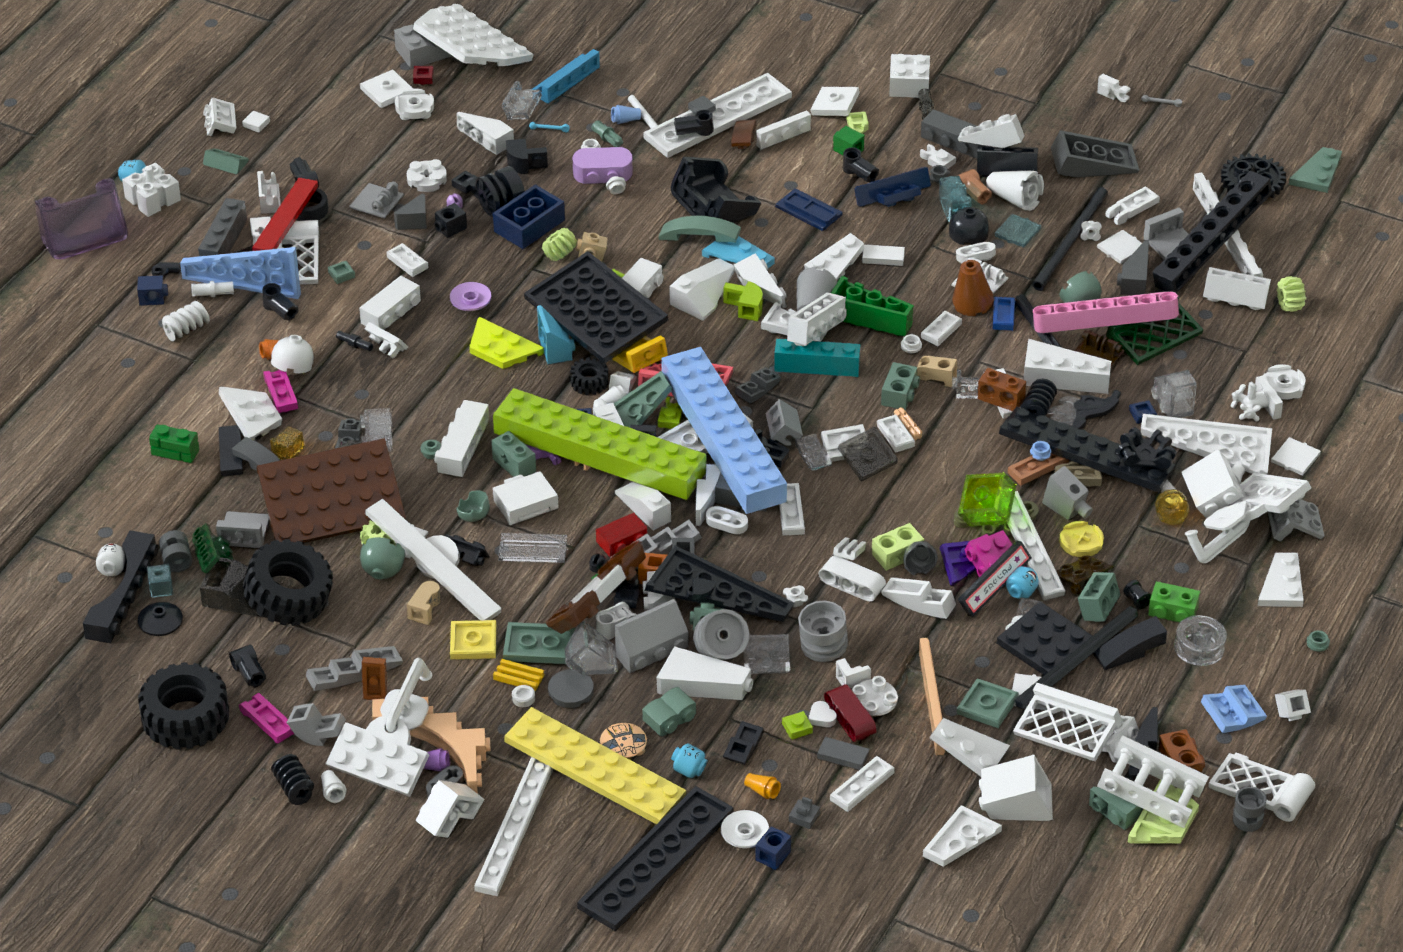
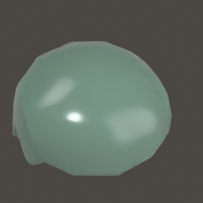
M480 490L471 491L468 499H460L456 511L462 520L477 522L488 515L490 504L486 492Z

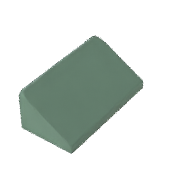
M213 148L205 151L203 164L238 174L248 163L249 159Z

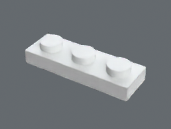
M806 110L758 129L757 146L760 149H764L811 130V114Z

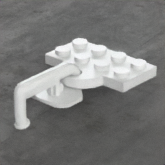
M1253 473L1239 485L1244 497L1230 504V506L1217 510L1204 521L1206 528L1223 531L1203 548L1197 537V530L1185 532L1198 561L1201 563L1210 562L1245 533L1251 520L1265 512H1286L1290 505L1302 499L1305 493L1311 489L1307 480Z
M421 658L414 660L401 689L392 690L386 695L380 709L381 717L373 720L366 729L345 722L326 762L328 767L400 794L411 796L429 757L428 752L410 746V730L422 725L429 710L428 703L424 698L412 694L418 679L428 681L432 678V672Z

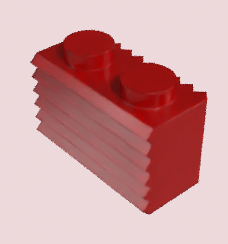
M633 512L596 529V542L611 557L647 534V526Z

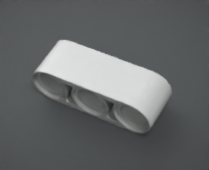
M837 556L830 557L818 573L824 583L869 602L873 601L886 585L884 577L879 573Z

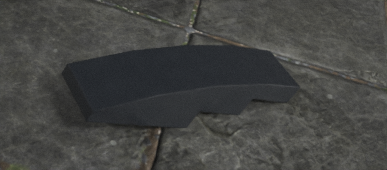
M1152 707L1143 721L1135 741L1156 751L1158 707ZM1130 765L1128 779L1134 782L1140 769Z

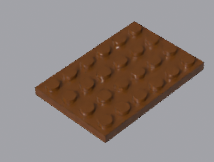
M385 438L257 465L256 469L275 541L283 542L284 539H290L291 542L300 541L307 543L363 530V525H369L371 520L366 515V509L381 499H384L406 520Z

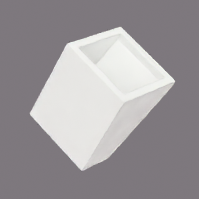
M1035 755L981 769L979 787L982 797H979V804L982 811H986L990 819L1053 820L1052 784Z

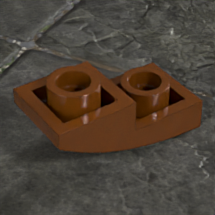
M756 120L736 121L731 140L732 147L746 149L754 142V131L757 128Z

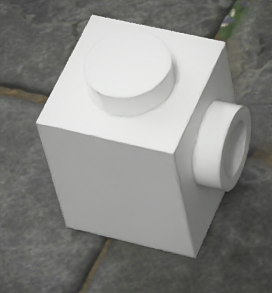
M1296 689L1275 694L1279 717H1287L1288 721L1301 719L1303 714L1311 713L1306 690Z

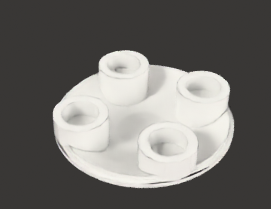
M875 676L873 679L862 681L853 687V693L872 716L887 714L897 705L898 695L895 688L886 682L882 676Z

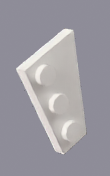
M1275 553L1258 599V606L1303 607L1298 553Z

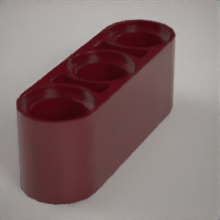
M847 684L824 693V700L829 705V709L836 712V720L853 742L876 734L874 720Z

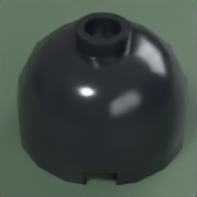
M965 207L957 210L952 215L949 223V236L954 242L964 245V242L973 245L987 240L989 222L983 211L973 207Z

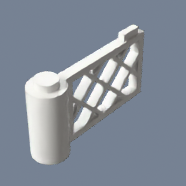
M318 220L295 221L277 249L283 248L282 244H292V247H296V250L299 249L304 252L297 257L298 264L303 267L299 270L300 285L318 284L319 222ZM305 243H314L309 249L303 246ZM307 256L314 259L309 264L303 261ZM310 271L314 274V277H304L303 274Z
M1229 753L1210 780L1209 788L1235 797L1237 791L1240 790L1239 788L1246 786L1256 787L1255 784L1267 782L1269 787L1260 790L1265 795L1272 793L1274 798L1272 801L1266 800L1265 808L1274 811L1281 820L1289 822L1295 819L1315 789V782L1308 774L1297 773L1293 776L1253 762L1245 755ZM1231 763H1234L1242 768L1230 771L1229 766ZM1257 771L1262 773L1263 776L1252 778L1250 773ZM1245 774L1247 780L1235 781V776ZM1229 778L1231 781L1230 784L1225 785L1218 783L1219 780ZM1280 779L1284 783L1273 786L1271 781Z

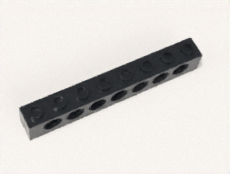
M1249 171L1242 177L1239 183L1216 204L1215 208L1154 269L1152 273L1155 287L1177 294L1272 194L1270 178L1253 171Z

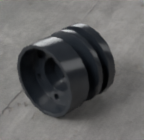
M510 166L499 169L494 174L489 173L481 176L475 182L478 200L484 211L491 217H493L495 211L525 192L521 178Z

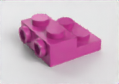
M1004 530L993 535L988 536V534L969 541L964 550L966 557L973 563L980 577L1012 546V543Z

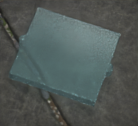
M1011 214L995 232V236L1006 240L1007 243H1013L1024 248L1041 229V225L1029 221L1028 218L1024 219Z

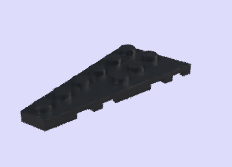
M676 545L647 582L644 590L697 603H713L715 607L781 622L785 621L794 606V602ZM693 578L716 581L713 592L704 596L703 599L693 600Z

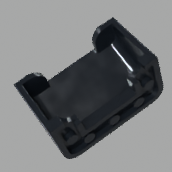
M683 157L671 183L672 195L691 216H709L736 223L754 216L761 205V202L755 196H747L745 200L739 199L724 184L728 177V169L721 159Z

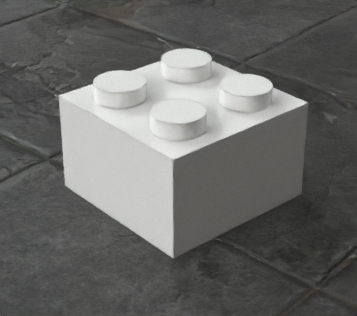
M891 54L889 97L928 98L930 56Z

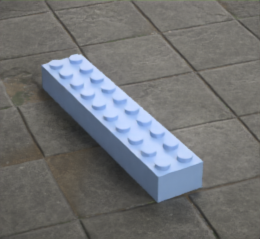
M697 347L661 358L662 372L673 388L671 393L745 513H752L787 502V482L703 349Z

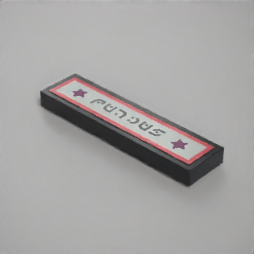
M1017 540L957 599L968 616L973 617L1006 585L1007 578L1015 569L1025 566L1032 559L1022 541Z

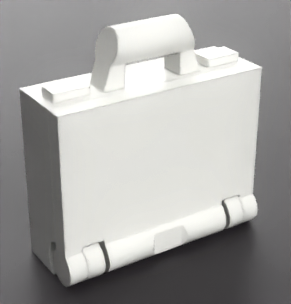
M540 471L525 477L523 475L514 476L504 480V484L493 487L494 502L507 519L509 525L559 508L558 495Z

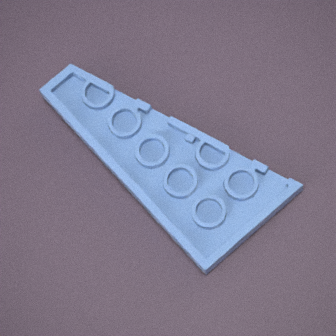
M296 247L183 258L180 263L182 279L210 283V281H214V283L233 281V288L262 293V288L266 284L275 283L281 287V293L288 298L299 299L301 295Z

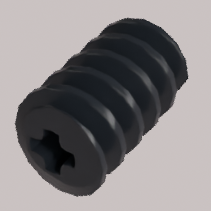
M1048 379L1035 380L1031 384L1021 408L1046 416L1057 394L1056 385Z
M288 754L276 760L271 766V771L277 782L281 785L288 800L294 805L307 803L312 796L314 783L310 780V776L299 761V758L294 754Z

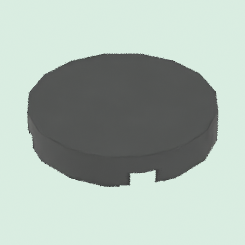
M576 669L560 671L552 676L548 682L549 697L554 700L556 705L564 708L580 707V704L589 702L594 693V684L591 677L585 672Z

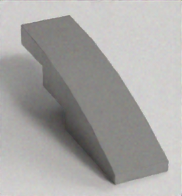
M687 520L672 531L669 527H666L652 537L645 534L638 540L643 544L645 553L668 555L672 550V538H694L695 543L702 537L691 521Z
M395 646L354 650L351 658L330 660L329 667L307 669L306 677L314 691L336 688L362 681L363 657L386 658L387 671L402 665L403 660Z

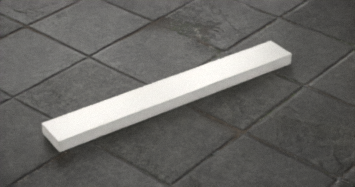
M384 499L366 509V515L396 543L400 544L417 563L479 620H492L501 613L502 608Z
M533 757L529 761L474 885L476 892L498 896L553 771V768Z

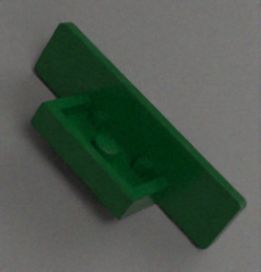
M207 523L194 531L192 541L202 572L207 574L218 561L227 568L234 564L233 552L229 547L230 543L224 537L215 536Z

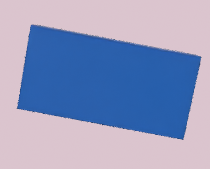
M994 297L993 330L1013 331L1015 298Z

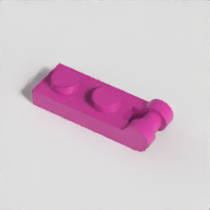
M279 369L274 372H270V370L264 371V380L278 413L298 409V402L287 373Z
M260 693L252 696V700L239 704L241 713L255 722L277 744L294 734L287 724L288 719Z

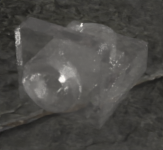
M957 369V377H952V390H956V398L978 399V382L980 378L961 377V369Z

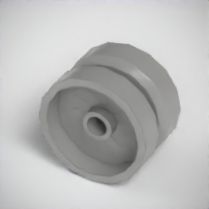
M721 609L705 615L698 621L694 629L693 640L700 654L726 661L737 657L744 651L749 641V629L741 615L733 610Z

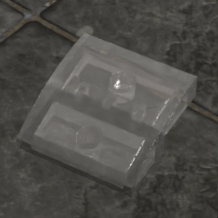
M789 634L749 635L748 644L743 652L744 667L750 668L751 674L790 673Z

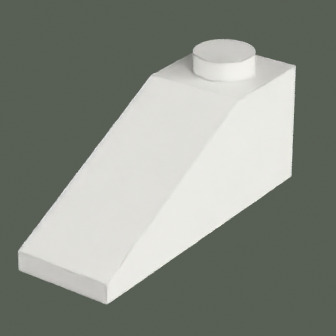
M635 482L615 490V494L653 531L671 522V502L658 490Z

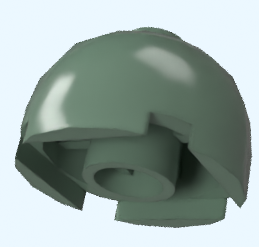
M1083 271L1067 281L1069 285L1066 289L1062 287L1059 294L1063 303L1100 299L1102 289L1100 282L1092 272L1088 274L1087 271Z
M380 537L369 538L366 544L363 543L360 562L364 571L378 580L387 579L395 576L400 571L406 554L400 544L397 543L396 546L390 544V539Z

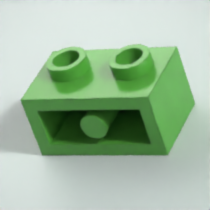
M1156 581L1150 599L1148 616H1156L1157 618L1193 625L1199 607L1200 591Z

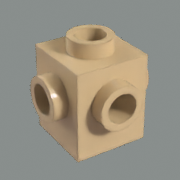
M584 232L582 239L578 238L575 248L576 251H579L578 257L588 251L602 262L606 251L607 237L599 236L592 232Z

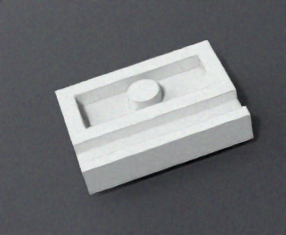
M863 424L821 432V439L828 462L868 456L871 453Z

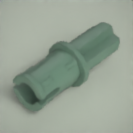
M600 120L592 124V131L600 135L603 141H608L614 147H620L623 144L622 138L614 132L612 127H607Z

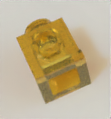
M288 426L276 439L272 437L270 440L272 453L282 460L296 457L304 448L303 432Z

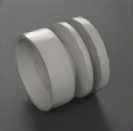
M825 600L815 601L805 606L798 617L803 653L808 658L819 662L832 661L842 656L848 647L844 610L836 603Z

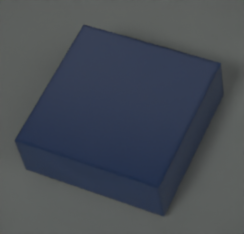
M1149 400L1129 405V411L1137 424L1142 423L1143 414L1157 415Z

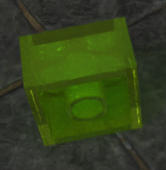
M1006 473L966 475L958 514L969 526L1009 524L1017 485Z

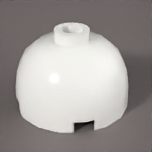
M298 335L285 337L274 346L271 354V364L285 372L289 368L294 369V373H306L311 370L314 360L311 345Z

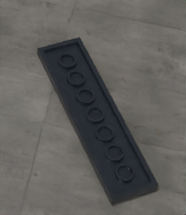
M1016 407L1000 426L999 430L1000 435L1033 446L1037 441L1047 442L1050 445L1052 454L1158 493L1175 470L1176 464L1173 463L1168 469L1127 466L1123 461L1124 457H1121L1118 453V447L1121 444L1110 441L1105 437L1093 435L1085 430L1071 427L1066 423L1049 419L1044 415H1038L1025 408Z
M695 786L577 902V909L616 932L721 827L724 819L734 812V807Z

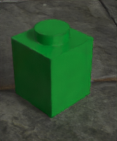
M845 126L833 136V151L843 155L845 149L853 147L859 149L862 153L864 151L865 135Z

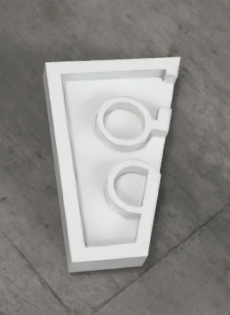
M850 233L804 264L805 269L817 267L816 270L821 271L825 269L834 275L837 281L841 276L845 275L847 267L852 265L865 249L864 243Z
M775 302L762 320L761 329L788 336L789 317L796 313V311L792 309L786 311L781 308V304ZM826 333L822 334L821 336H819L817 339H815V340H813V341H820V342H821V341L823 340L824 336L826 335Z
M945 718L941 720L929 737L980 777L981 769L997 765L1010 746Z
M961 805L925 847L923 857L944 867L1000 833L1002 825Z

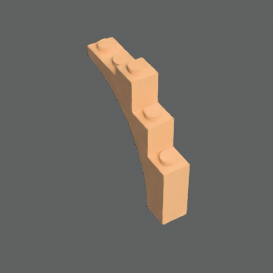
M422 697L427 701L429 706L428 697ZM372 699L373 720L382 716L380 709L385 699ZM429 706L422 725L410 730L411 736L424 740L439 749L448 750L450 758L463 770L466 785L478 794V787H482V773H477V769H482L481 761H486V752L491 751L490 737L485 738V728L462 729V722H457L456 712L434 713L433 706Z

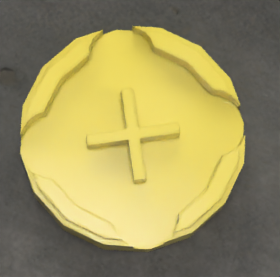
M1074 521L1063 527L1059 542L1062 549L1072 556H1093L1102 549L1104 535L1102 530L1094 524L1092 526L1088 525L1086 521Z

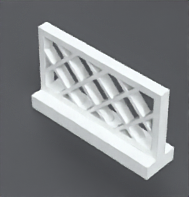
M1036 683L1033 689L1035 695L1013 732L1014 735L1096 761L1115 728L1119 729L1123 721L1117 708ZM1038 703L1047 706L1048 710L1034 714V709ZM1060 711L1067 713V717L1056 721L1052 715ZM1050 715L1052 722L1039 727L1037 720ZM1079 718L1087 719L1088 723L1076 728L1074 727V720ZM1035 721L1037 728L1030 731L1022 730L1026 724ZM1070 722L1072 729L1059 734L1057 727ZM1101 724L1107 726L1105 731L1098 734L1094 733L1093 727ZM1055 728L1057 735L1049 738L1043 737L1042 732ZM1091 729L1093 736L1079 740L1077 733ZM1075 735L1077 742L1069 745L1062 742V739ZM1094 741L1096 742V747L1092 753L1083 750L1082 746Z

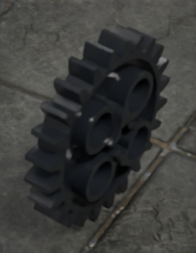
M1248 153L1247 157L1240 154L1239 159L1233 156L1232 161L1227 160V164H1223L1221 183H1223V188H1227V192H1229L1253 168V172L1270 178L1272 194L1269 197L1274 198L1275 194L1279 195L1280 190H1284L1286 172L1283 171V166L1279 167V162L1273 163L1274 158L1267 160L1266 155L1259 157L1257 153L1255 156H1251Z

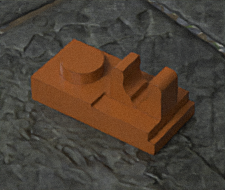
M363 657V699H385L387 695L386 658Z

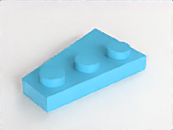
M738 236L736 242L714 241L702 250L703 257L709 258L714 256L726 262L738 263L756 253L760 260L763 259L768 268L775 264V257Z

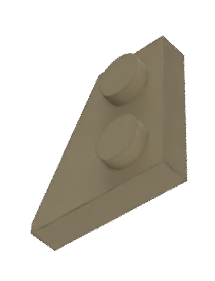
M1074 461L1055 466V472L1065 466L1086 487L1101 486L1102 477L1098 470Z

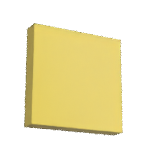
M496 620L451 621L450 659L496 658Z

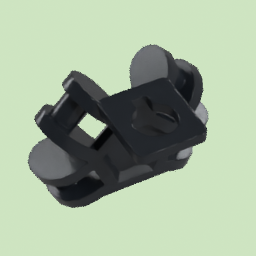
M1136 427L1130 429L1129 433H1124L1120 436L1121 445L1118 447V453L1121 457H1124L1123 461L1127 466L1168 469L1177 454L1176 450L1170 447L1172 439L1164 437L1162 435L1163 432L1159 429L1154 431L1150 439L1142 438L1140 430ZM1157 443H1159L1160 446L1157 448V450L1154 449V446Z

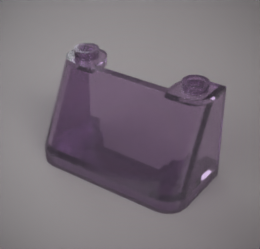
M112 177L98 182L95 186L97 192L95 194L59 204L52 197H44L35 201L40 236L54 259L72 257L123 241L128 237L126 221L116 184Z

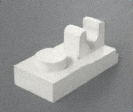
M370 322L364 328L370 333V339L378 344L381 341L383 342L379 348L382 353L385 354L390 349L388 355L391 358H395L399 351L403 352L404 349L407 350L408 348L401 339Z

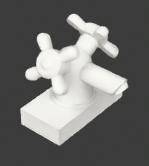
M1264 375L1256 377L1255 384L1249 382L1247 396L1243 394L1246 387L1245 384H1241L1239 390L1232 393L1233 402L1231 407L1233 409L1238 402L1243 403L1240 405V408L1244 410V413L1239 416L1240 420L1253 418L1254 421L1258 422L1259 416L1256 415V412L1261 408H1265L1273 420L1281 418L1283 402Z

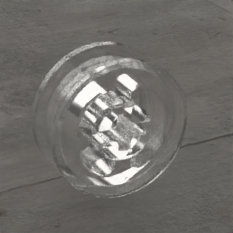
M1201 615L1190 616L1182 620L1177 626L1174 649L1177 655L1187 663L1198 666L1211 665L1222 658L1227 633L1223 625L1213 618Z

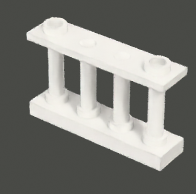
M1122 735L1113 757L1119 760L1113 771L1104 769L1097 787L1184 828L1192 812V809L1186 806L1192 795L1200 797L1209 776ZM1127 764L1140 769L1134 782L1121 776ZM1149 774L1162 780L1156 792L1143 786ZM1170 784L1184 790L1178 803L1165 797Z

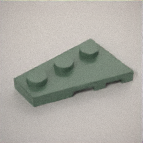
M1322 147L1289 178V185L1328 193L1341 160L1342 151Z
M660 371L615 402L614 406L624 426L630 428V424L642 425L673 388L665 374Z

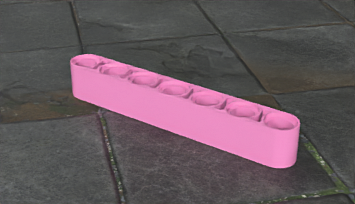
M1159 292L1041 305L1033 309L1034 329L1039 333L1174 319L1179 315L1178 295L1175 292Z

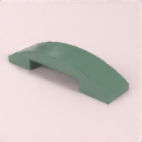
M686 216L665 223L658 238L659 240H679L681 234L715 235L716 242H736L741 227L715 217Z

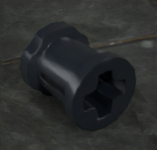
M1132 580L1124 587V595L1132 599L1137 609H1143L1150 604L1152 595L1144 591L1138 580Z

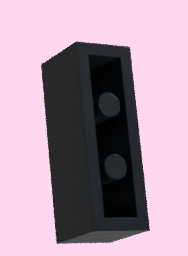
M978 146L977 172L982 177H988L992 172L1003 171L1038 172V148Z

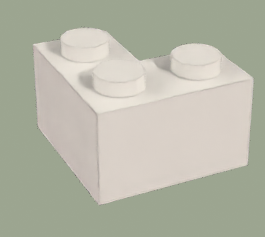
M438 780L437 784L433 786L426 803L421 807L416 821L434 836L448 838L459 818L474 819L484 799L465 784Z

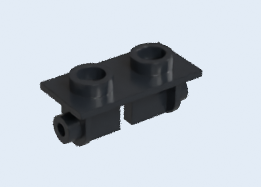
M445 534V537L450 538L456 544L460 557L462 553L465 554L462 559L463 562L474 566H482L485 561L484 557H490L483 544L475 541L470 543L461 536L453 535L452 537Z

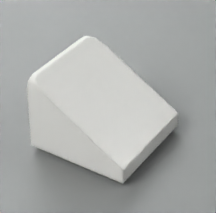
M617 371L610 377L609 389L620 385L625 393L628 394L637 376Z

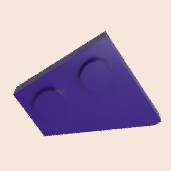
M969 541L945 543L940 546L950 586L955 585L977 570L966 557L964 550Z

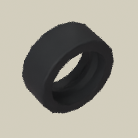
M317 188L308 202H315L318 205L304 207L296 220L319 221L324 218L328 213L326 193Z

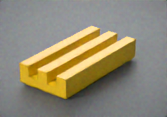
M501 659L500 665L497 666V672L493 673V680L514 686L528 685L534 691L537 690L544 677V670L505 659Z

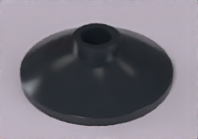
M169 602L150 604L142 609L138 615L139 628L144 633L152 636L171 634L181 626L183 621V614L180 608Z

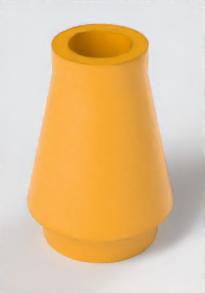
M749 773L744 781L746 787L751 788L765 799L776 798L781 789V783L777 781L776 777Z

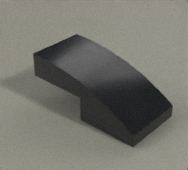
M741 721L735 737L730 739L723 758L746 765L763 736V727Z

